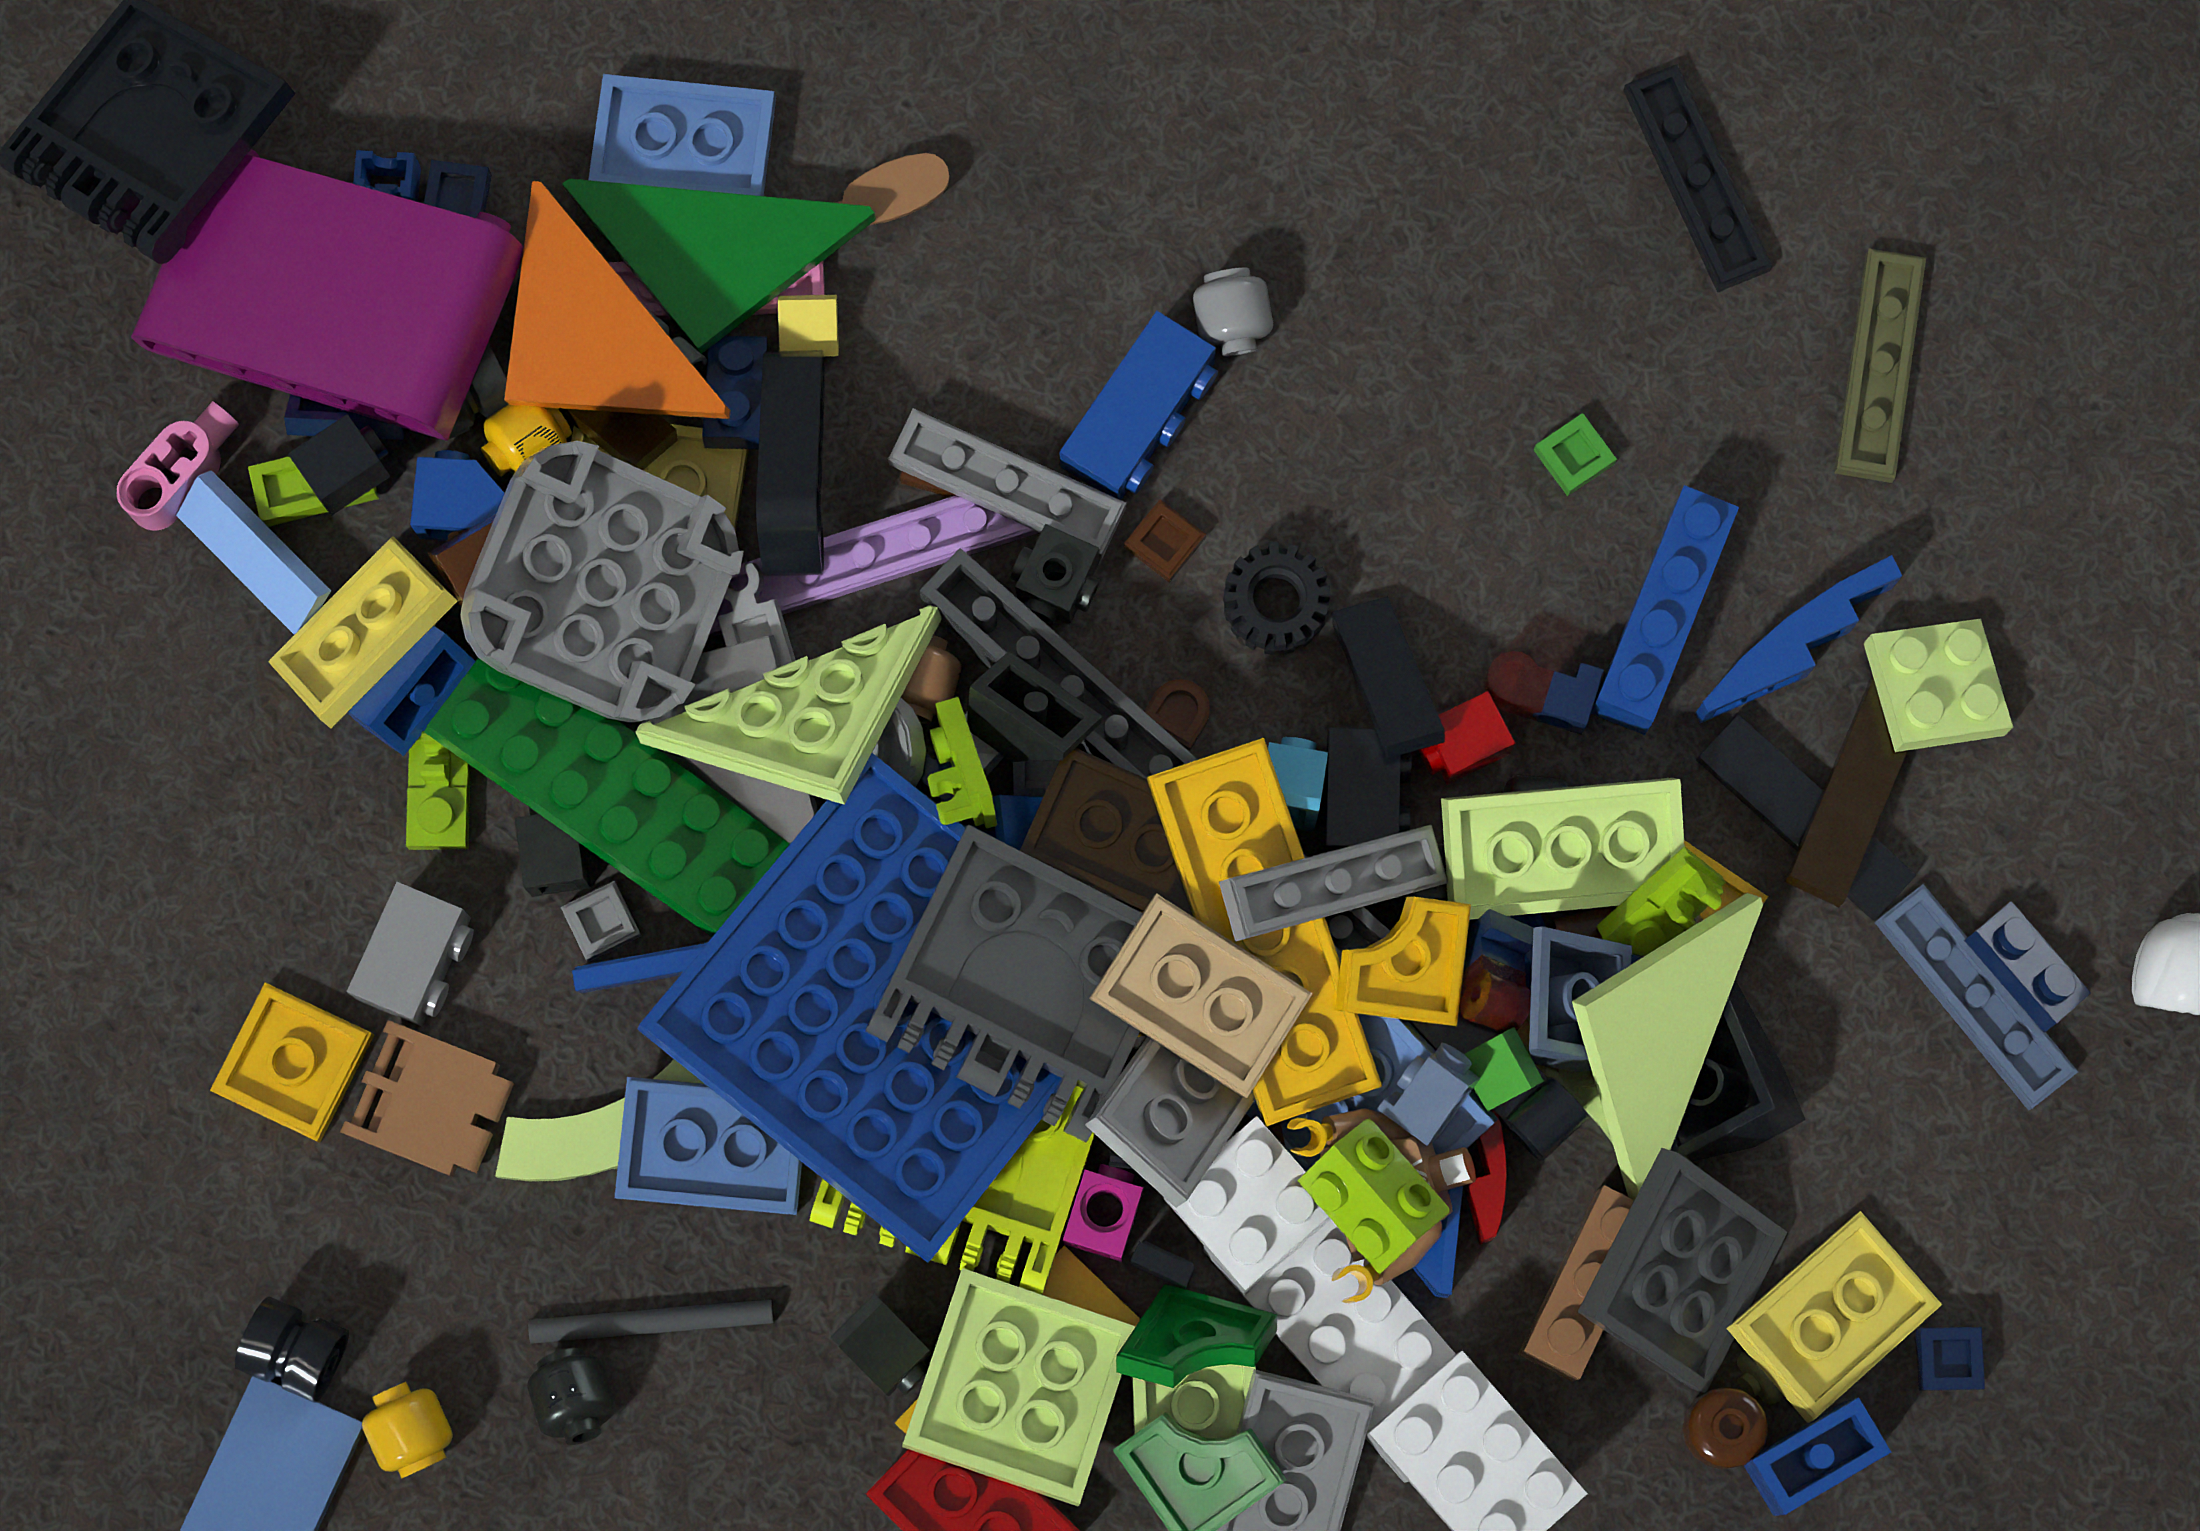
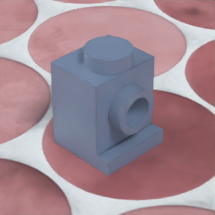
M1441 1043L1436 1052L1430 1055L1426 1061L1418 1055L1410 1063L1397 1082V1086L1404 1090V1093L1401 1095L1397 1091L1386 1097L1377 1109L1428 1146L1440 1137L1476 1086L1480 1077L1469 1070L1472 1062L1463 1053L1446 1043Z

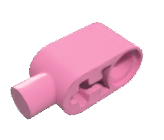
M212 401L193 423L178 421L168 425L120 478L116 494L121 507L139 526L145 529L162 530L171 526L178 519L176 514L197 476L210 470L215 474L218 473L221 464L218 448L239 426V423L223 408ZM186 447L191 451L198 452L197 456L191 461L188 458L179 456ZM165 468L178 478L174 484L162 473ZM151 488H162L161 499L154 507L138 509L139 498L145 491Z

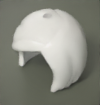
M2186 913L2164 920L2155 925L2146 934L2136 954L2132 975V994L2135 1004L2167 1011L2188 1012L2193 1015H2200V913Z

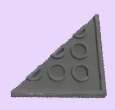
M774 635L702 653L690 681L695 686L683 704H678L658 718L638 722L618 721L635 733L640 724L651 721L652 725L686 712L684 708L686 705L728 688L730 693L765 679L764 673L781 667ZM658 749L788 843H791L818 811L815 796Z

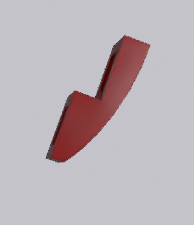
M1493 1110L1491 1111L1498 1120L1475 1141L1485 1176L1476 1178L1474 1183L1463 1185L1480 1244L1490 1242L1496 1237L1502 1219L1506 1195L1507 1173L1503 1132L1499 1115Z

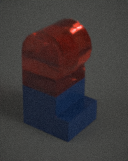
M1510 651L1499 655L1493 660L1485 677L1484 690L1490 693L1496 707L1503 711L1582 735L1587 726L1604 669L1580 663L1575 677L1539 667L1530 656L1522 652Z
M1489 909L1468 928L1460 995V1011L1465 1019L1488 1026L1500 1034L1513 1027L1516 1031L1522 1027L1531 1007V990L1526 986L1524 955L1533 948V927Z

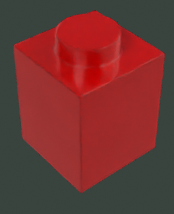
M1487 691L1439 714L1438 716L1445 730V742L1419 749L1418 751L1430 774L1434 775L1441 772L1448 785L1510 755L1515 746V741L1490 693Z

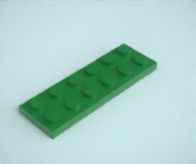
M479 658L424 731V733L711 937L714 936L790 844L660 750L641 744L636 733L618 720L606 718L503 674Z

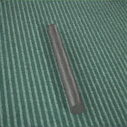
M764 1299L529 1319V1340L531 1344L771 1324L774 1323L773 1300Z

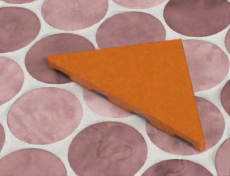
M532 181L504 400L508 404L515 406L525 405L730 419L731 410L553 197L550 191L542 182Z

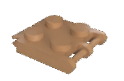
M387 1020L383 1030L384 1033L388 1034L373 1071H366L361 1081L367 1085L351 1123L344 1121L340 1133L451 1177L454 1176L458 1166L477 1173L493 1136L491 1132L475 1126L477 1119L481 1116L498 1123L514 1083L496 1076L500 1065L494 1061ZM401 1039L405 1042L391 1075L387 1079L383 1076L397 1043ZM377 1090H382V1096L368 1129H364L362 1126Z

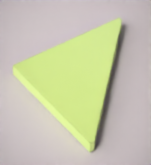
M926 606L919 609L920 615L889 628H887L886 624L880 625L842 641L843 647L812 660L805 656L763 674L765 679L730 693L728 688L684 706L686 712L652 725L651 721L640 724L635 733L641 744L845 805L941 621L938 607Z
M1749 893L1744 894L1572 1001L1628 1197L1633 1200L1638 1195L1661 1148L1671 1150L1762 910L1763 902L1759 896Z

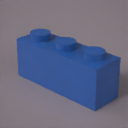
M1156 311L1060 450V467L1094 489L1119 500L1123 498L1127 491L1136 495L1144 486L1154 468V465L1148 462L1158 445L1161 443L1168 448L1183 428L1186 417L1180 413L1190 398L1193 396L1200 401L1215 381L1218 370L1212 366L1215 362L1216 347L1164 314Z

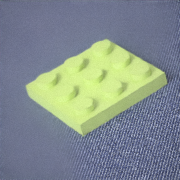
M962 1268L902 1447L1079 1506L1122 1375L1116 1372V1355L1136 1326Z

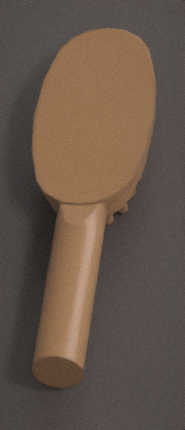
M922 153L904 156L865 172L848 185L844 191L843 199L836 203L870 206L876 215V220L870 225L889 222L916 212L940 197L948 187L950 179L949 170L943 159L935 154Z

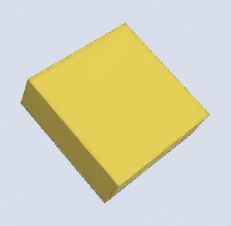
M837 295L779 296L780 351L823 350L824 357L838 356Z

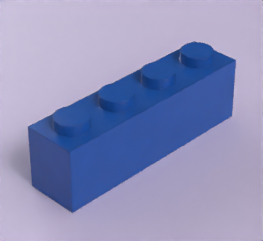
M1683 486L1655 550L1593 704L1591 714L1645 735L1654 722L1738 512V506L1688 486Z

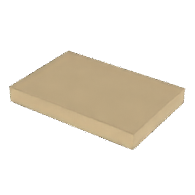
M1155 894L1089 999L1242 1097L1248 1098L1313 993L1165 898Z

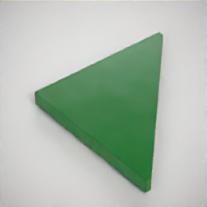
M570 178L562 183L568 195L694 348L701 354L876 220L875 212L870 206Z

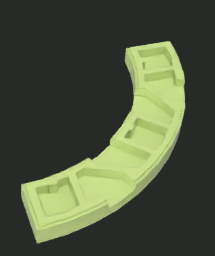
M675 1059L653 1078L704 1084ZM625 1097L600 1109L574 1116L555 1119L507 1117L495 1176L502 1179L521 1181H562L617 1169Z

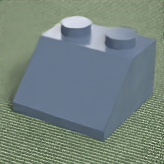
M1547 927L1533 928L1529 1052L1534 1064L1574 1072L1592 1071L1572 1001L1630 966L1631 945Z

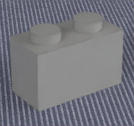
M396 882L348 987L347 993L361 1002L422 1027L427 1015L436 1017L446 1000L449 984L443 982L452 960L460 962L469 949L474 934V929L467 927L471 917L462 908Z

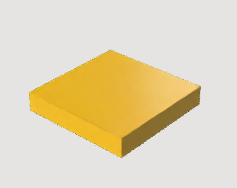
M264 983L210 1091L320 1143L374 1034L270 984Z

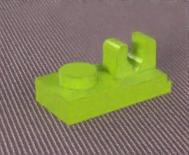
M959 697L935 703L940 727L930 729L933 746L939 763L943 764L950 761L952 767L930 774L927 778L932 797L945 793L955 795L949 801L936 804L940 823L948 825L973 818L975 826L984 824L986 829L997 826L992 794Z
M422 731L421 736L409 749L406 847L409 850L469 849L470 765Z
M1683 847L1596 927L1603 940L1631 945L1632 953L1646 956L1680 935L1684 930H1688L1696 925L1694 919L1708 906L1714 910L1720 907L1722 903L1720 895L1724 893L1722 886L1726 882L1719 873L1686 847Z

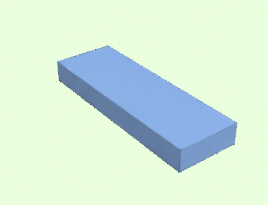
M212 470L197 476L176 516L295 635L321 609L331 590Z

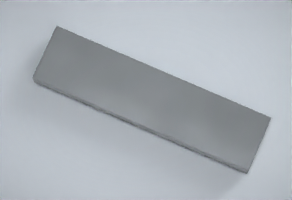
M914 408L888 459L889 465L1038 532H1041L1044 525L1047 524L1099 547V559L1101 560L1126 510V502Z
M1432 825L1219 881L1235 942L1448 883Z

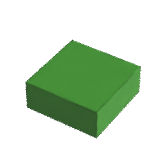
M1583 413L1537 443L1534 447V452L1567 496L1615 465L1617 458Z
M1514 1027L1464 1054L1472 1062L1469 1070L1480 1077L1474 1089L1487 1112L1544 1082Z

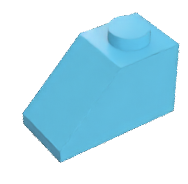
M1283 737L1281 744L1269 742L1268 751L1294 828L1314 832L1320 808L1328 752L1317 751V744L1315 742L1302 738Z

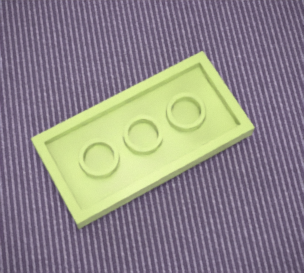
M1676 778L1441 798L1448 901L1471 904L1469 920L1479 919L1489 909L1505 916L1619 906L1677 852L1685 847L1681 781Z

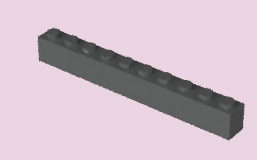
M961 548L920 589L922 608L929 605L938 607L941 616L940 624L989 668L1010 651L1102 715V723L1077 746L1082 751L1146 779L1154 774L1198 760ZM1364 907L1325 917L1340 963L1342 950L1366 948L1383 939L1390 932Z

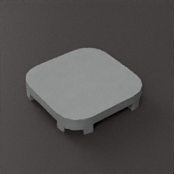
M577 440L542 448L525 459L507 486L464 593L460 615L465 639L477 657L495 670L606 718L625 722H638L661 717L678 704H683L694 688L695 684L690 681L732 575L740 573L744 551H739L735 528L724 513L726 507L709 495L698 496L599 451V445Z

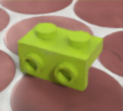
M1365 1119L1336 1142L1297 1180L1379 1275L1450 1212L1446 1203L1371 1119Z

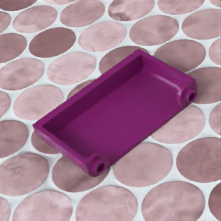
M251 149L188 226L186 241L172 260L161 265L131 338L145 350L448 441L523 258L524 246L509 233L511 225L505 220L489 213L479 212L477 217L473 218L259 158L260 156Z

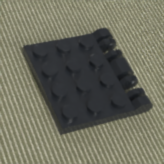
M123 0L0 150V166L16 177L23 179V181L31 186L35 185L42 188L45 185L49 197L62 201L65 207L91 223L100 224L99 227L108 233L112 232L116 235L119 232L123 233L124 243L132 248L136 247L140 253L156 263L165 264L172 260L185 244L188 226L296 93L285 80L145 0Z

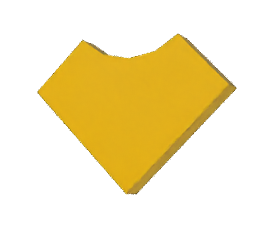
M1406 897L1400 919L1386 937L1366 948L1342 950L1335 1011L1457 1026L1471 904L1421 897Z

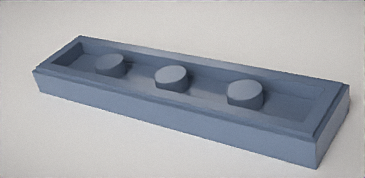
M1924 884L1874 922L2028 1110L2033 1109L2078 1073L2077 1069L2049 1035L2039 1028L1964 941L1967 936Z

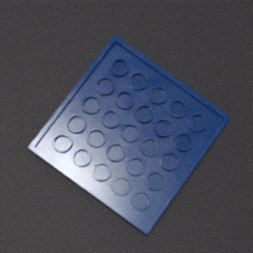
M871 753L845 805L826 800L642 1020L637 1030L928 1263L1040 1122L1044 1114L1043 1108L1049 1096L1053 1094L1061 1077L1041 1068L1034 1082L1035 1087L1030 1098L1019 1109L1008 1103L1012 1089L1027 1060L1017 1055L995 1097L956 1078L976 1034L965 1029L945 1070H942L932 1065L934 1059L933 1052L940 1039L944 1038L952 1022L930 1012L924 1025V1033L917 1046L913 1047L910 1053L897 1047L917 1007L916 1004L908 1001L888 1042L865 1032L875 1008L966 829L959 822L948 825L941 824L936 803Z

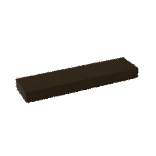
M1873 677L1868 682L1784 881L1838 908L1847 898L1908 751L1895 752Z

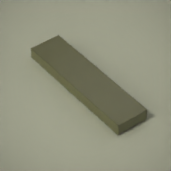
M1870 248L1866 252L1835 474L1889 483L1895 480L1926 263L1925 257Z

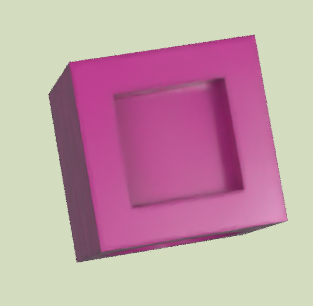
M1100 1164L1098 1173L1084 1170L1063 1238L1064 1245L1122 1262L1143 1194V1187L1132 1184L1135 1175L1104 1164ZM1103 1194L1117 1198L1123 1208L1119 1221L1108 1227L1094 1224L1087 1214V1208L1092 1199Z

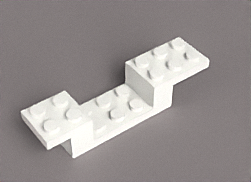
M1257 1116L1226 1142L1186 1202L1176 1208L1164 1197V1200L1203 1243L1204 1253L1250 1306L1278 1314L1276 1336L1320 1386L1370 1398L1374 1401L1375 1404L1366 1434L1367 1441L1404 1483L1410 1482L1452 1531H1547L1588 1494L1463 1351L1456 1354L1392 1280L1382 1285L1373 1283L1370 1295L1362 1301L1350 1304L1342 1302L1345 1298L1357 1293L1359 1283L1357 1278L1351 1273L1332 1281L1333 1273L1338 1268L1353 1264L1364 1266V1259L1356 1262L1353 1261L1344 1233L1297 1181L1306 1171Z

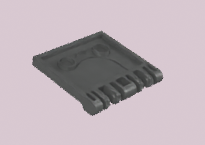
M967 825L875 1008L865 1032L888 1042L908 1001L916 1004L917 1007L897 1047L910 1053L912 1048L917 1046L924 1033V1025L930 1012L952 1022L944 1038L940 1039L933 1052L934 1059L932 1065L942 1070H945L965 1029L976 1034L956 1078L995 1097L1017 1055L1027 1060L1012 1089L1008 1103L1020 1109L1023 1103L1028 1101L1041 1068L1061 1077L1053 1094L1049 1096L1043 1108L1042 1120L1055 1126L1075 1086L1082 1088L1083 1090L1070 1113L1063 1132L1086 1143L1092 1131L1085 1124L1118 1079L1140 1033L1139 1030L1089 998L1143 913Z

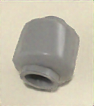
M1232 268L1204 275L1205 284L1199 286L1193 294L1199 337L1213 346H1221L1223 356H1236L1256 351V340L1267 336L1273 328L1266 282L1262 278L1250 276L1249 268Z

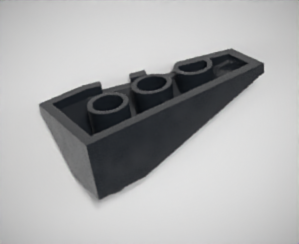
M1700 914L1694 919L1696 924L1703 920ZM1736 979L1671 1147V1151L1681 1154L1690 1162L1754 1148L1806 1120L1784 1067Z

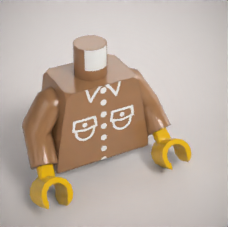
M1365 1108L1326 1116L1322 1119L1321 1124L1307 1118H1295L1288 1123V1129H1302L1307 1126L1311 1133L1310 1142L1305 1147L1293 1148L1290 1151L1306 1157H1312L1320 1154V1157H1322L1336 1142L1365 1119H1371L1449 1207L1450 1212L1444 1218L1453 1212L1447 1190L1474 1183L1476 1180L1474 1164L1466 1147L1436 1155L1432 1143L1428 1146L1381 1112ZM1439 1221L1380 1275L1346 1237L1353 1261L1356 1262L1364 1259V1266L1353 1264L1338 1268L1333 1273L1332 1281L1351 1273L1357 1278L1359 1283L1357 1293L1345 1298L1342 1302L1350 1304L1362 1301L1370 1295L1373 1283L1382 1285L1415 1267L1441 1237L1442 1222Z

